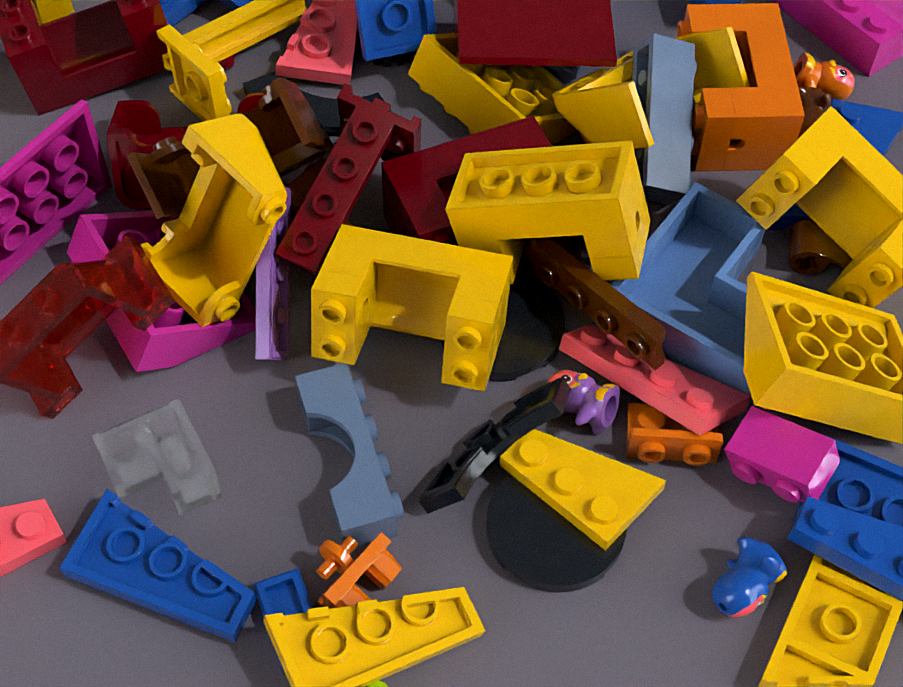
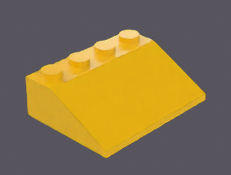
M455 33L423 36L408 75L419 84L423 92L432 95L438 100L448 114L457 117L464 123L471 134L530 116L535 117L551 145L556 144L577 130L557 111L552 97L553 93L566 86L544 67L539 65L459 64Z
M752 271L747 277L743 372L754 405L794 415L805 420L809 419L835 426L839 429L869 435L877 439L903 444V333L895 315Z

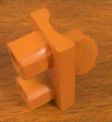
M381 532L353 560L350 554L358 546L354 538L347 536L340 545L329 539L325 540L318 549L325 561L318 567L316 572L324 580H327L335 570L341 573V575L315 604L318 607L328 606L331 609L353 606L357 602L371 600L354 584L363 573L381 590L386 588L403 569L393 555L386 550L392 541Z

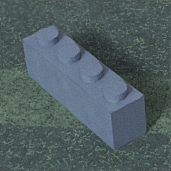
M653 33L635 46L633 52L632 81H634L654 141V145L647 148L634 149L646 201L670 205L683 198L692 185L693 178L690 172V160L694 145V137L692 135L693 105H695L693 84L697 63L694 60V43Z

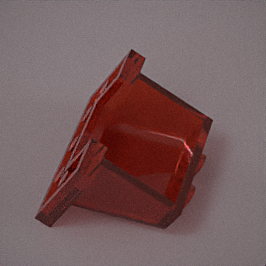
M126 235L100 260L65 262L57 265L0 321V384L29 392L41 416L54 419L83 391L66 358L117 308L123 309L133 327L145 331L176 302L137 240Z

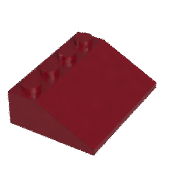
M454 0L453 25L459 64L616 67L617 65L610 0Z

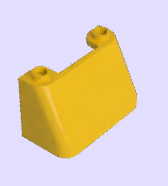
M242 113L188 125L182 144L192 153L191 157L200 165V169L180 217L163 223L161 230L166 235L153 247L148 242L141 244L135 261L201 327L219 320L222 322L227 321L238 311L240 307L239 300L277 220L281 218L287 208L285 203L287 191L258 128Z

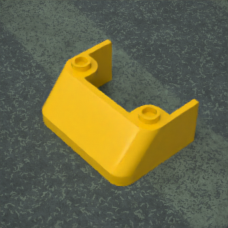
M732 26L673 37L695 44L694 60L697 63L693 84L695 105H699L702 88L750 87ZM634 50L617 58L616 67H601L552 94L557 111L590 143L632 140L634 149L647 148L654 145L634 81H632Z

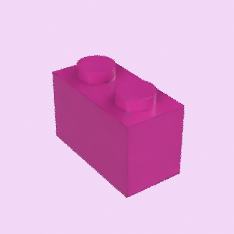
M754 406L750 407L724 449L731 470L736 477L749 484L762 483L772 488L779 497L791 503H797L798 500L804 502L808 496L819 499L840 463L834 439Z

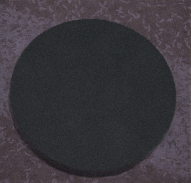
M519 270L516 272L513 284H510L506 323L489 380L492 381L516 380V376L530 373L541 366L546 367L558 353L564 334L565 317L562 305L556 294L541 280ZM440 340L444 347L445 340Z
M511 474L507 475L493 492L488 505L486 520L489 546L502 568H507L518 578L535 585V589L548 592L575 591L588 587L602 579L621 554L627 533L626 529L605 551Z

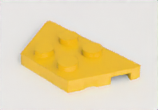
M814 554L758 686L873 687L901 614L903 602Z

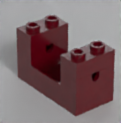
M0 0V37L6 55L38 116L166 70L162 55L168 53L167 46L158 38L156 30L167 26L168 23L159 0H110L43 24L32 0Z
M530 116L381 162L384 217L392 233L458 246L445 208L465 153L552 147L535 117ZM526 238L528 243H531V238Z

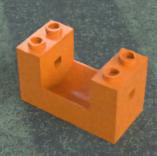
M778 3L687 4L684 21H678L677 37L732 26L750 87L702 88L699 105H693L692 109L694 145L691 156H693L695 172L766 170L798 139L805 114Z

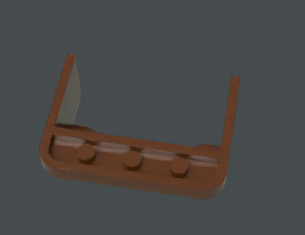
M279 77L273 80L272 84L262 89L264 96L258 100L259 105L243 113V115L258 128L281 178L330 153L334 146L328 133L298 86L291 81ZM173 136L155 143L152 146L154 152L150 154L133 152L127 156L157 219L175 220L180 217L200 169V165L191 157L192 153L182 144V141L177 142Z

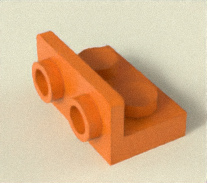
M628 403L626 410V458H638L648 463L660 462L662 460L684 461L694 466L717 462L723 445V434L718 433V426L702 435H698L649 404Z

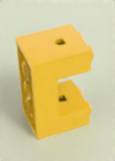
M830 106L765 170L736 202L765 230L796 203L853 259L827 291L835 297L874 308L903 286V175Z
M632 140L465 153L445 208L458 246L514 256L510 284L514 282L526 238L583 235L593 272L603 280L639 279L651 220Z
M342 224L311 288V357L355 365L370 326L445 340L441 383L485 392L506 323L514 256Z

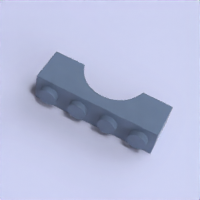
M345 363L296 375L298 399L309 436H320L335 440L343 445L354 458L353 465L346 477L329 490L332 512L341 542L347 536H351L358 543L357 548L368 545L381 532L389 539L398 537L397 519L404 517V511L398 491L389 492L385 480L391 478L386 454L384 451L376 453L373 441L378 440V433L372 414L364 415L361 404L366 403V397L360 377L352 379L348 364Z

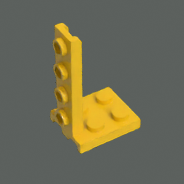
M254 0L184 35H181L170 24L156 30L158 38L167 46L168 53L162 55L164 67L173 73L175 83L169 85L170 92L203 122L230 115L232 113V106L226 96L224 83L227 82V77L218 62L299 22L305 9L307 10L305 0Z

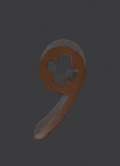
M802 220L796 222L791 227L788 263L793 271L805 275L816 274L824 270L830 262L845 269L853 260L813 220Z

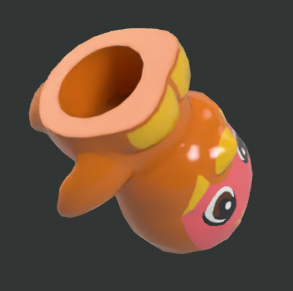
M803 52L793 67L798 87L820 89L825 94L829 93L832 100L843 101L850 96L854 89L855 79L853 74L847 68L837 65L833 59L819 63L809 53Z

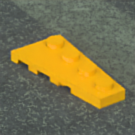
M465 587L403 595L402 599L377 602V599L360 601L353 606L329 609L328 606L307 609V612L283 615V613L265 615L263 620L291 687H365L479 638L486 631Z

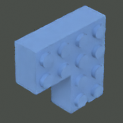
M695 182L646 241L639 279L614 280L611 286L665 328L666 337L662 346L665 356L682 366L751 395L743 372L747 285L737 281V279L758 253L765 229L742 206Z

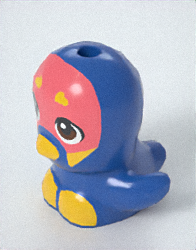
M744 536L738 538V559H728L726 561L730 570L723 573L716 580L712 588L714 604L720 612L732 618L747 616L753 612L758 605L764 603L765 598L769 594L768 585L783 580L787 575L786 566L779 554L769 544L751 537Z

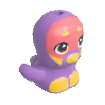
M565 369L555 372L548 379L547 383L558 378H564L571 388L564 413L577 414L575 423L582 425L588 422L592 427L593 434H600L605 431L613 422L618 410L619 386L612 383H607L603 386L596 385L593 377L574 370Z

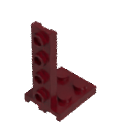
M344 83L337 96L341 134L275 252L276 256L315 275L324 263L341 225L345 224L380 157L383 161H387L421 150L422 119L413 116L410 121L389 111L391 104L376 97L373 103L353 94V87Z

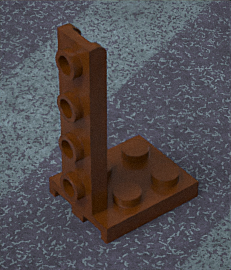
M583 235L531 238V243L526 245L527 258L532 261L533 272L530 275L541 280L546 286L554 287L566 297L573 308L582 310L596 322L597 326L604 333L613 335L624 344L629 353L636 359H642L654 370L664 364L665 353L662 350V346L666 337L665 328L581 262L589 257Z

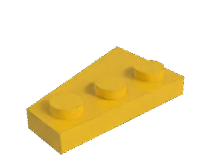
M536 429L522 436L500 456V466L605 551L664 490L667 481Z

